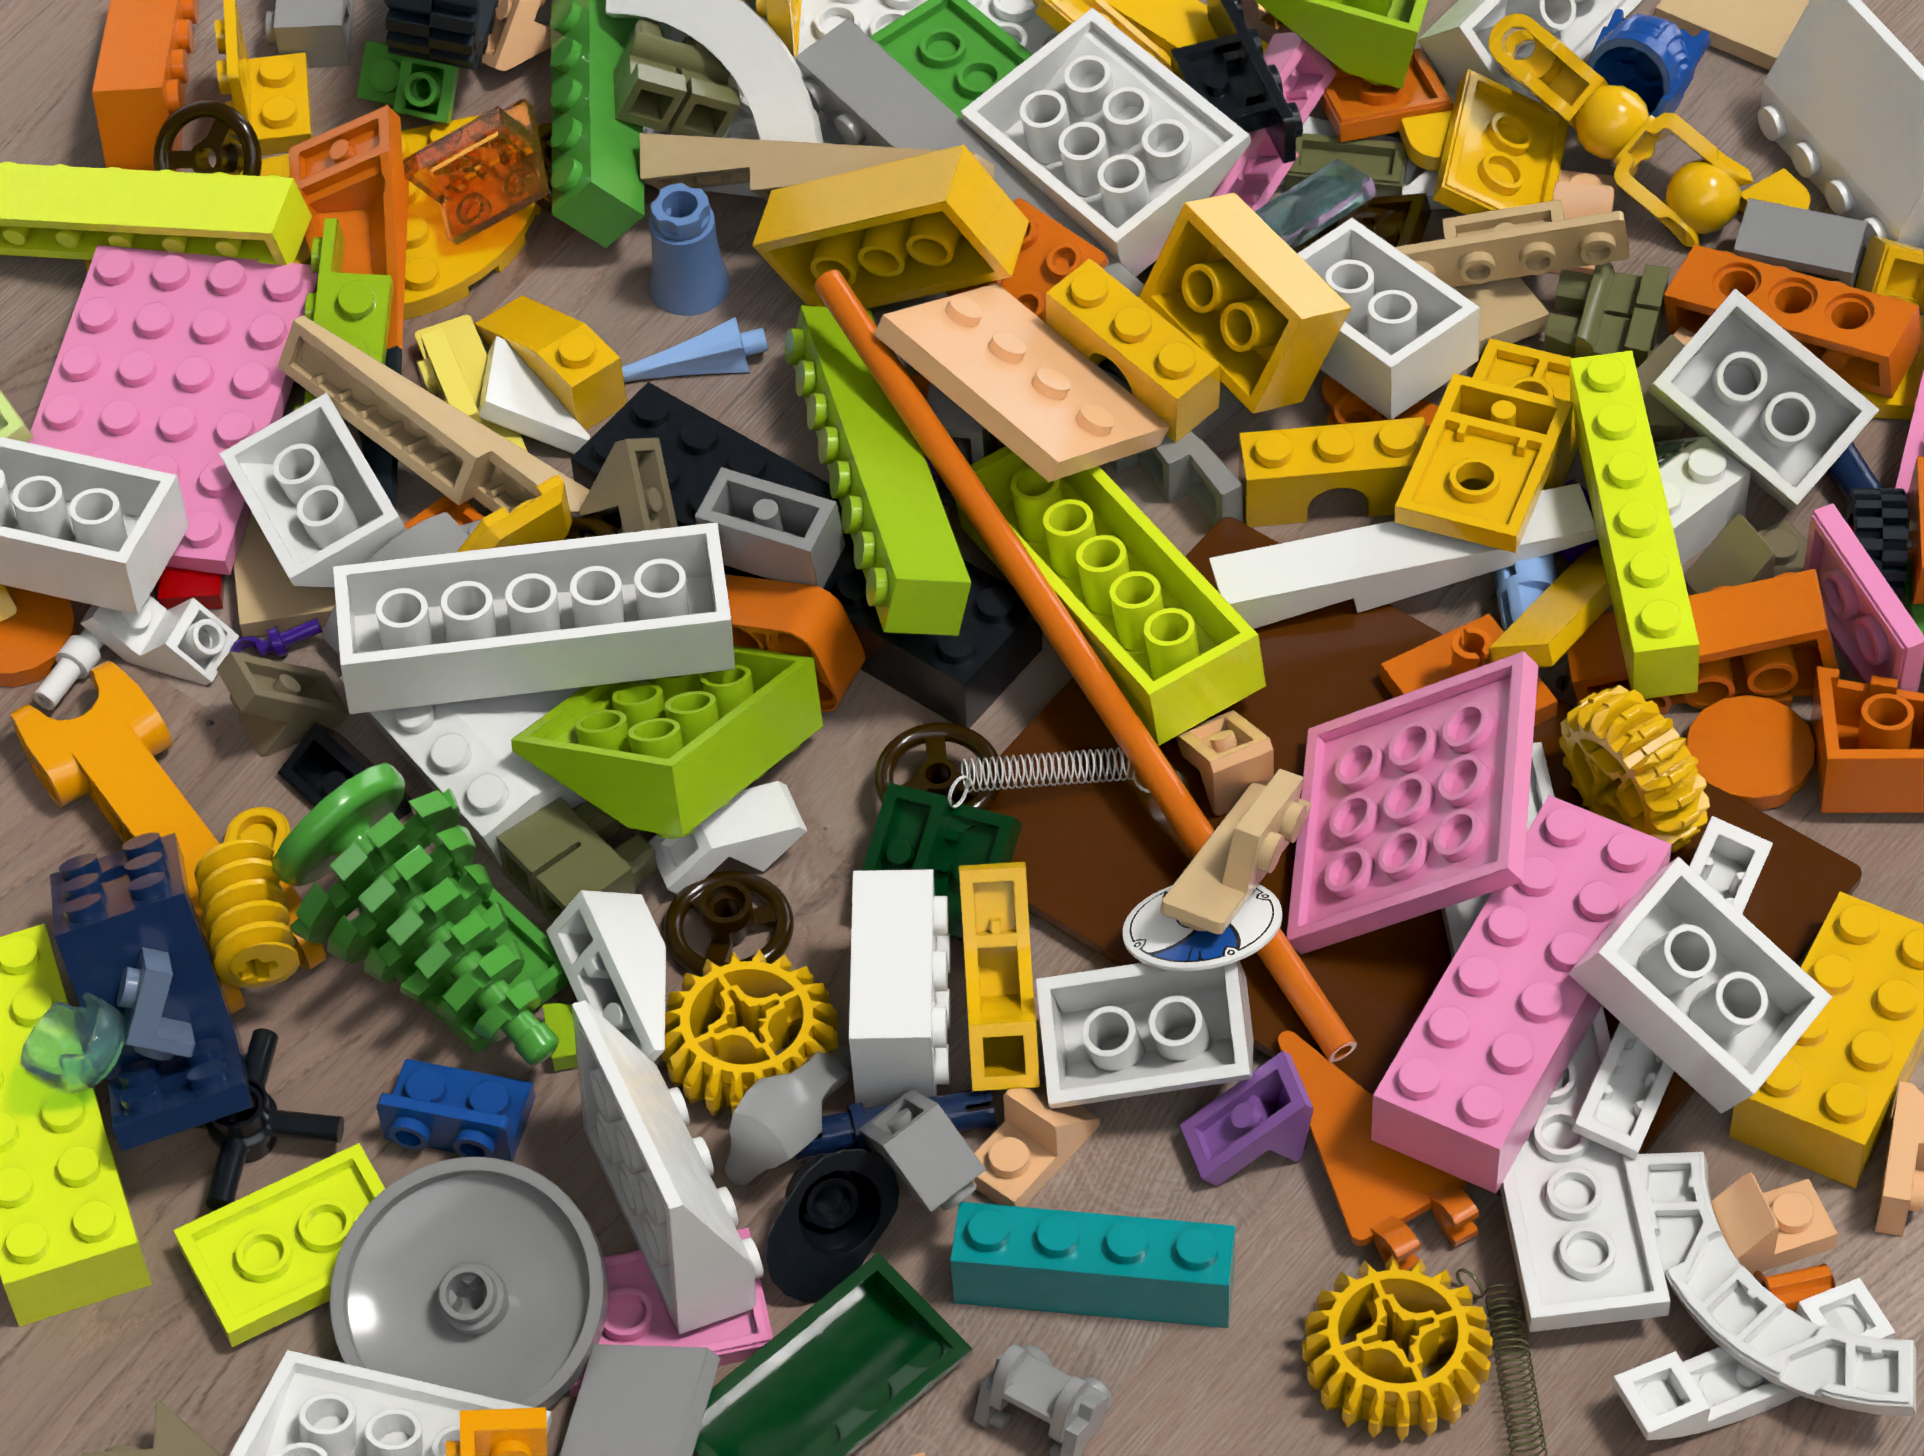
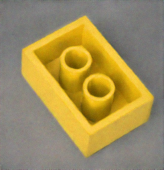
M1236 193L1184 203L1139 295L1142 301L1221 364L1220 381L1253 414L1303 402L1352 308Z

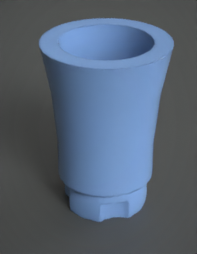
M684 183L668 185L659 190L658 198L650 206L649 228L652 264L649 294L658 307L671 314L681 316L703 314L720 305L727 297L731 286L730 276L722 258L716 235L714 213L709 206L707 195L701 188H690L684 185Z

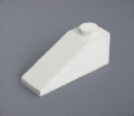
M581 890L546 930L578 1002L583 1000L588 1002L649 1059L655 1062L665 1050L666 945L642 894Z

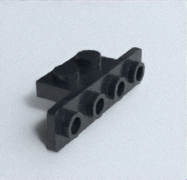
M1207 0L1208 19L1218 38L1172 49L1171 68L1174 74L1244 131L1251 132L1265 128L1283 163L1296 161V138L1303 135V124L1299 109L1295 102L1287 103L1285 100L1279 71L1274 64H1266L1263 58L1262 42L1255 27L1248 29L1244 22L1241 0Z

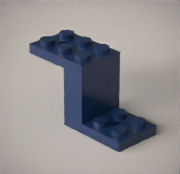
M159 833L139 835L124 843L122 851L101 858H97L96 854L80 855L61 864L59 872L50 874L54 937L108 1080L112 1128L121 1152L253 1107L241 1037L220 978L216 974L210 950L190 898L184 856L175 833L160 837ZM142 947L168 952L173 976L162 1017L191 1024L195 1039L192 1057L174 1055L171 1060H156L137 1053L134 1050V1046L126 1045L122 1027L125 1008L117 1006L118 990L125 967L136 968Z

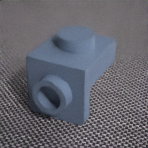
M142 947L136 968L125 967L118 990L117 1006L125 1008L122 1018L126 1045L134 1046V1050L137 1053L156 1060H171L174 1055L192 1057L195 1039L191 1024L162 1017L173 976L168 952Z

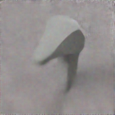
M839 1045L837 1049L831 1050L828 1053L821 1051L812 1053L793 1072L760 1078L746 1092L733 1112L729 1129L731 1148L724 1169L731 1183L746 1186L758 1175L787 1162L802 1152L822 1132L823 1103L849 1079L848 1070L852 1067L848 1047Z

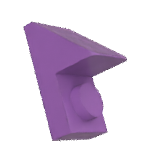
M1281 1051L1253 1071L1252 1079L1241 1080L1181 1123L1180 1127L1202 1180L1219 1186L1268 1150L1298 1162L1303 1155L1314 1108L1291 1055Z

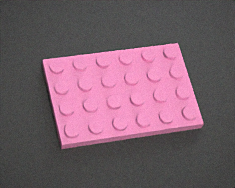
M97 245L30 431L34 437L27 443L177 475L189 528L167 566L231 575L251 510L219 453L283 417L294 380L278 369L277 366L293 320L300 316H305V303L308 292H317L319 273H313L311 265L289 263L288 265L259 263L255 259Z

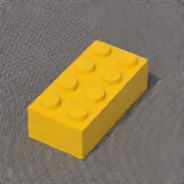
M963 144L771 190L752 246L807 306L826 307L816 292L814 284L822 274L830 270H839L864 308L868 309L1011 278L1029 220Z
M1839 892L1801 966V969L1827 991L1832 998L1757 1092L1733 1107L1729 1137L1856 1189L1893 1115L1899 1081L1909 1083L1924 1052V924L1846 893Z

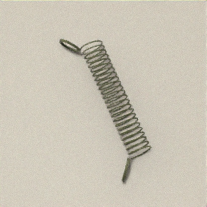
M1461 1268L1456 1272V1279L1461 1287L1465 1286L1459 1275V1272H1463L1475 1281L1481 1295L1470 1291L1474 1298H1483L1489 1289L1497 1286H1511L1518 1290V1293L1507 1290L1490 1293L1485 1298L1491 1331L1490 1335L1493 1338L1494 1358H1496L1495 1364L1497 1365L1496 1371L1498 1372L1497 1377L1500 1379L1498 1383L1501 1386L1499 1390L1502 1393L1501 1399L1503 1400L1502 1406L1504 1407L1506 1432L1509 1435L1507 1438L1510 1442L1509 1448L1511 1449L1510 1454L1506 1456H1515L1512 1454L1513 1450L1526 1452L1539 1446L1543 1449L1530 1456H1536L1544 1450V1456H1546L1548 1452L1545 1435L1543 1434L1539 1400L1537 1399L1538 1393L1536 1392L1537 1387L1535 1385L1536 1381L1530 1346L1528 1344L1529 1340L1520 1289L1512 1284H1496L1486 1288L1484 1291L1478 1278L1470 1271ZM1497 1293H1513L1517 1295V1298L1502 1297L1487 1302L1488 1297ZM1497 1300H1513L1506 1304H1491ZM1503 1306L1514 1307L1509 1310L1501 1312L1491 1311L1495 1308ZM1516 1308L1520 1309L1518 1312L1512 1311ZM1515 1313L1507 1318H1493L1498 1314ZM1517 1315H1520V1316H1521L1519 1319H1518V1318H1513V1317H1515V1316H1517ZM1502 1320H1517L1507 1325L1495 1324ZM1518 1322H1521V1323H1522L1520 1326H1519V1325H1513V1324H1516V1323H1518ZM1503 1327H1518L1507 1332L1496 1331ZM1520 1328L1523 1329L1522 1332H1515ZM1503 1334H1518L1508 1339L1496 1338ZM1521 1335L1524 1336L1523 1339L1517 1338V1337H1519V1336H1521ZM1504 1341H1519L1508 1346L1497 1345ZM1522 1342L1525 1343L1524 1346L1518 1345V1344H1520V1343H1522ZM1505 1348H1520L1512 1352H1499L1501 1349ZM1522 1349H1526V1350H1527L1525 1353L1519 1352V1351H1521ZM1521 1354L1517 1358L1501 1359L1505 1355ZM1523 1356H1527V1357H1528L1526 1360H1524V1359H1519V1358H1522ZM1510 1361H1523L1514 1366H1502L1503 1363ZM1524 1363H1528V1364H1529L1527 1367H1525V1366H1520V1365H1522V1364H1524ZM1511 1368H1524L1523 1370L1514 1373L1503 1372L1504 1370ZM1525 1370H1529V1371H1530L1528 1374H1527V1373H1521V1372H1523V1371H1525ZM1512 1375H1526L1515 1380L1504 1379ZM1526 1377H1531V1379H1530L1529 1381H1528V1380H1522V1379H1524V1378H1526ZM1512 1382H1526L1516 1387L1505 1386ZM1529 1383L1532 1384V1386H1531L1530 1388H1529V1387H1523V1386H1525V1385H1527V1384H1529ZM1513 1389H1527L1517 1394L1506 1393ZM1530 1390L1533 1391L1532 1394H1524ZM1515 1396H1528L1517 1401L1507 1400ZM1531 1397L1535 1399L1534 1401H1525ZM1516 1403H1530L1518 1408L1508 1407ZM1532 1404L1536 1406L1535 1408H1526ZM1517 1410H1531L1519 1415L1509 1414ZM1533 1411L1537 1412L1535 1416L1527 1415ZM1518 1417H1532L1524 1421H1510ZM1534 1418L1538 1419L1536 1423L1528 1422ZM1519 1424H1533L1525 1428H1512ZM1535 1425L1539 1426L1538 1429H1529ZM1521 1431H1534L1526 1435H1513ZM1537 1432L1540 1433L1539 1436H1531ZM1522 1438H1535L1528 1442H1514ZM1538 1439L1542 1441L1541 1443H1532ZM1523 1445H1536L1529 1449H1515Z

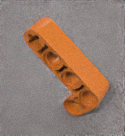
M725 574L732 622L733 645L814 657L821 712L836 710L866 659L861 642L840 601L825 589L810 584Z

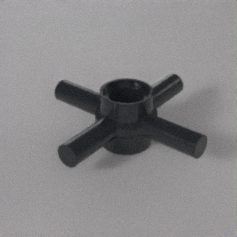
M258 1028L253 1031L245 1058L253 1107L193 1127L207 1129L210 1139L220 1149L205 1202L206 1206L213 1211L234 1202L244 1163L255 1162L267 1156L274 1148L278 1137L340 1143L343 1137L344 1118L342 1116L277 1109L274 1099L265 1090L279 1039L278 1035L269 1029ZM250 1117L249 1119H247V1120H245V1121L235 1122L236 1120H238V1119H240V1118Z

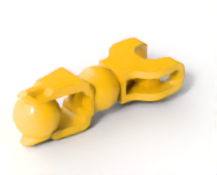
M1518 13L1510 14L1494 25L1488 41L1489 50L1506 73L1536 99L1570 124L1576 130L1578 141L1587 152L1600 159L1614 160V163L1617 165L1614 177L1618 186L1624 193L1663 223L1685 247L1692 248L1694 244L1699 245V234L1719 231L1733 220L1740 206L1741 190L1739 186L1754 184L1748 168L1719 151L1716 146L1675 113L1664 112L1656 118L1652 115L1649 116L1645 102L1636 92L1625 86L1609 85L1602 76L1531 17ZM1528 43H1535L1532 55L1525 60L1515 59L1518 48ZM1668 135H1672L1702 159L1685 163L1673 173L1666 186L1664 203L1639 183L1634 176L1637 173L1638 165L1642 161L1649 160L1654 156L1657 142L1665 139Z

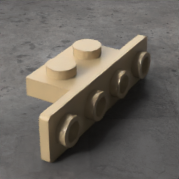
M1561 200L1444 218L1443 229L1445 239L1395 247L1452 288L1528 275H1540L1547 272L1590 265H1602L1630 258L1629 242L1624 213L1622 211L1565 219Z
M1279 769L1267 786L1251 783L1164 896L1160 912L1163 915L1181 921L1182 924L1190 929L1222 934L1267 873L1271 874L1274 871L1282 852L1290 842L1294 843L1304 822L1309 817L1311 803L1300 798L1304 777Z

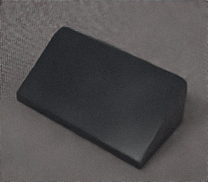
M314 723L277 773L315 807L347 780L375 765L340 733ZM405 792L403 800L394 813L398 820L405 817L412 810L408 802L412 798Z

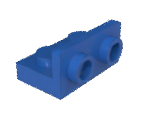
M405 1059L393 1094L382 1093L376 1107L384 1139L394 1141L404 1148L421 1150L428 1147L454 1152L461 1157H487L513 1162L536 1096L532 1082Z

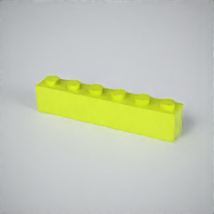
M14 162L0 163V255L92 260L97 245L255 259L259 263L288 265L295 262L312 218L294 178L277 175L247 176L229 175L222 172L208 174L175 172L172 170H130L118 167H71L64 164L51 166L17 164Z
M1633 351L1571 358L1570 401L1573 402L1572 420L1630 688L1640 692L1644 699L1698 692L1699 640Z

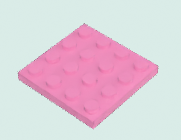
M1524 651L1308 729L1301 799L1309 801L1311 809L1309 817L1304 822L1296 841L1286 936L1292 947L1301 955L1523 882L1539 666Z

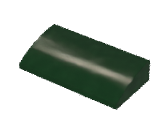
M878 1252L712 1387L692 1456H850L972 1354V1348Z

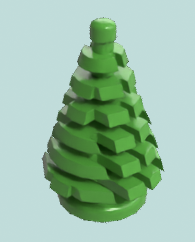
M385 762L369 767L347 780L318 803L295 826L282 842L273 858L272 871L284 883L303 886L314 882L295 912L298 919L290 925V931L312 944L314 942L320 944L328 940L327 952L345 962L355 964L365 960L363 972L384 983L395 982L394 978L405 968L409 967L412 972H416L400 985L399 992L422 1004L433 994L437 998L444 994V1000L437 1005L435 1013L455 1023H463L482 1010L484 1014L473 1027L472 1033L490 1043H496L508 1036L515 1044L514 1049L530 1065H537L549 1059L555 1052L559 1039L545 1022H539L532 1014L541 1002V997L534 980L529 978L513 988L509 986L522 972L525 959L518 942L515 940L510 941L507 945L503 943L497 947L496 939L508 929L509 924L501 904L495 902L482 915H479L476 910L470 914L481 902L488 901L492 891V883L485 866L477 863L471 865L475 859L476 845L469 829L461 825L457 826L459 823L457 819L461 816L453 791L448 788L441 794L439 790L409 800L408 802L414 816L402 825L394 816V813L403 800L405 780L394 766ZM430 845L434 851L428 855L424 849ZM333 871L338 882L328 891L324 892L316 881ZM457 873L461 879L453 884L449 879ZM355 910L359 915L350 922L347 916ZM380 939L386 943L377 952L373 947L370 951L368 950Z

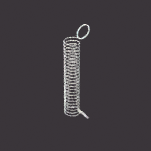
M1117 747L1115 753L1113 748H1110L1108 753L1104 748L1101 754L1099 749H1096L1094 754L1090 749L1087 755L1085 750H1082L1080 755L1076 750L1073 756L1071 751H1068L1066 756L1062 751L1059 757L1057 752L1053 753V757H1051L1050 753H1047L1045 758L1043 753H1040L1038 759L1036 754H1033L1031 759L1029 754H1026L1024 760L1022 755H1019L1017 760L1012 755L1010 761L1008 756H1005L1003 762L1000 756L997 757L996 762L994 757H991L989 763L987 758L984 757L982 764L980 759L977 758L975 765L972 758L969 759L968 765L966 760L962 759V776L958 777L951 785L947 799L948 805L956 808L963 803L967 793L973 790L975 792H979V790L986 791L987 789L993 791L994 788L996 790L1001 788L1007 790L1008 787L1010 789L1015 787L1020 789L1022 786L1024 788L1029 786L1034 788L1036 785L1038 787L1043 785L1047 787L1050 784L1052 786L1057 784L1061 786L1064 783L1070 785L1071 783L1077 784L1078 782L1084 784L1085 782L1091 783L1092 781L1098 783L1099 781L1105 782L1107 780L1112 782L1113 780L1119 781L1120 779L1122 781L1126 779L1133 780L1140 790L1146 793L1150 792L1143 788L1136 780L1135 769L1132 773V778L1128 777L1130 762L1128 760L1126 773L1123 751L1121 753L1120 748ZM1118 750H1119L1120 758H1121V769H1120V773H1119V770H1118L1117 756H1116ZM1104 751H1105L1106 758H1107V770H1106V774H1105L1104 765H1103V752H1104ZM1110 751H1112L1114 758L1113 774L1110 765ZM1090 752H1091L1092 759H1093V772H1092V775H1091L1090 766H1089V753H1090ZM1097 752H1098V754H1099V759H1100V771H1099V774H1098L1097 765H1096V753H1097ZM1076 753H1077L1078 760H1079V773H1078V775H1077L1076 766H1075V754H1076ZM1083 753H1084V755H1085V760H1086V772H1085V775H1084L1083 766H1082V754H1083ZM1062 754H1063L1064 761H1065V774H1064V776H1063L1062 767H1061V756H1062ZM1069 754H1070V756H1071V761H1072V773H1071V776H1070L1069 766H1068V755H1069ZM1048 755H1049L1050 762H1051V775H1050V777H1049L1048 767H1047V757H1048ZM1055 755H1056V757H1057V762H1058V774H1057V776H1056L1055 767H1054V756H1055ZM1034 756H1035L1036 764H1037V776H1036V778H1035L1034 768H1033V758H1034ZM1041 756H1042L1043 763H1044V775H1043V777H1042L1041 768H1040V758H1041ZM1027 757H1028L1029 765H1030V776H1029V778H1028L1027 769H1026V759H1027ZM1013 758H1014L1015 766H1016V776H1015V779H1014L1013 770H1012V760H1013ZM1020 758H1021V760H1022V765H1023V776H1022V779H1021L1020 769H1019V759H1020ZM999 759H1000L1001 768H1002V777H1001V780H1000L999 771H998V760H999ZM1006 759H1007L1008 767H1009V777H1008V780H1007L1006 770H1005V760H1006ZM992 760H993L994 769H995L994 781H993L992 771H991V761H992ZM978 761H979V765H980V782H979L978 773H977V762H978ZM984 761H986L988 770L987 782L984 772ZM963 762L966 766V776L963 774ZM970 762L973 765V783L970 773ZM1123 769L1126 776L1125 779L1121 777ZM1095 770L1098 777L1097 781L1093 779ZM1102 770L1105 777L1104 780L1100 779ZM1109 770L1112 776L1111 780L1107 778ZM1115 770H1117L1119 776L1118 779L1114 778ZM1074 771H1075V775H1076V778H1077V781H1076V782H1073V781H1072V780H1073ZM1081 771L1084 778L1083 782L1079 780ZM1088 771L1091 777L1090 781L1086 780ZM1060 772L1063 779L1061 784L1058 782ZM1067 772L1070 779L1069 783L1065 781ZM975 773H976V778H977V782H978V786H979L978 790H976V789L974 788V785H975ZM1039 773L1042 781L1041 785L1037 783ZM1046 773L1049 780L1047 785L1044 783ZM1053 773L1056 780L1055 784L1051 782ZM1025 774L1028 782L1027 786L1023 784ZM1032 774L1035 781L1034 786L1030 784ZM982 775H983L984 782H985V785H986V788H985V789H982V788H981ZM1011 775L1014 783L1013 787L1009 786ZM1018 775L1021 782L1020 787L1016 785ZM997 776L1000 784L999 788L995 787ZM1004 776L1007 783L1006 788L1002 786ZM989 777H991L993 784L992 789L988 787ZM963 780L965 787L963 795L955 805H952L951 797L957 783Z

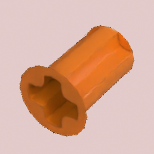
M1825 1263L1767 1277L1758 1270L1753 1274V1277L1763 1287L1784 1302L1786 1308L1791 1311L1797 1310L1800 1301L1836 1287L1833 1274Z

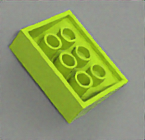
M1254 0L1345 73L1361 77L1372 84L1390 85L1400 89L1403 88L1429 0Z
M733 645L735 669L582 687L512 738V751L626 827L654 832L657 836L664 839L682 838L691 834L695 827L718 809L728 805L733 797L755 780L762 778L767 770L789 753L796 751L800 744L823 727L814 657Z

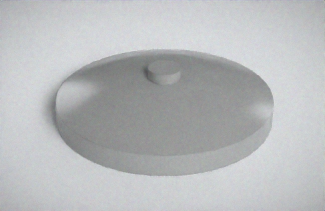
M461 1157L439 1161L408 1173L392 1183L363 1210L351 1227L338 1254L330 1290V1312L335 1340L345 1364L534 1408L546 1407L547 1410L576 1383L587 1367L594 1344H598L601 1339L608 1308L609 1283L606 1263L597 1236L587 1218L576 1204L546 1177L522 1165L496 1158Z

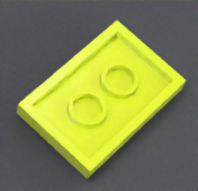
M360 1143L173 1230L183 1256L232 1347L330 1301L333 1271L343 1242L363 1210L378 1194L385 1190Z

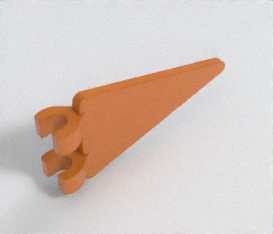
M1292 1031L1282 1032L1278 1036V1049L1280 1052L1285 1051L1291 1055L1314 1108L1309 1131L1351 1242L1356 1246H1365L1374 1241L1385 1265L1393 1255L1399 1264V1270L1411 1271L1412 1266L1419 1260L1414 1253L1421 1250V1244L1413 1231L1405 1223L1432 1209L1440 1228L1454 1247L1478 1235L1479 1229L1472 1220L1479 1217V1211L1471 1198L1463 1191L1466 1189L1468 1182L1372 1141L1373 1095Z

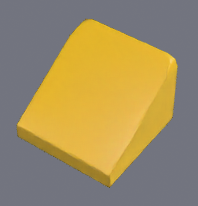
M1871 236L1855 288L1886 297L1900 298L1905 302L1919 305L1920 313H1924V250L1890 239Z

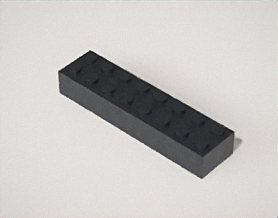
M650 382L641 388L571 457L574 481L590 490L615 442L624 439L659 438L678 527L697 525L695 515L721 467L836 501L842 525V508L839 499L832 498L829 483ZM620 513L609 515L607 522L618 529L622 525ZM843 532L846 545L823 589L830 592L840 601L861 642L866 657L861 670L950 722L971 728L1042 651L1041 628L1012 586L963 559L971 580V586L959 636L884 632L875 606H869L867 603L866 579L863 570L856 569L854 543L851 534ZM724 565V572L727 575L768 579Z

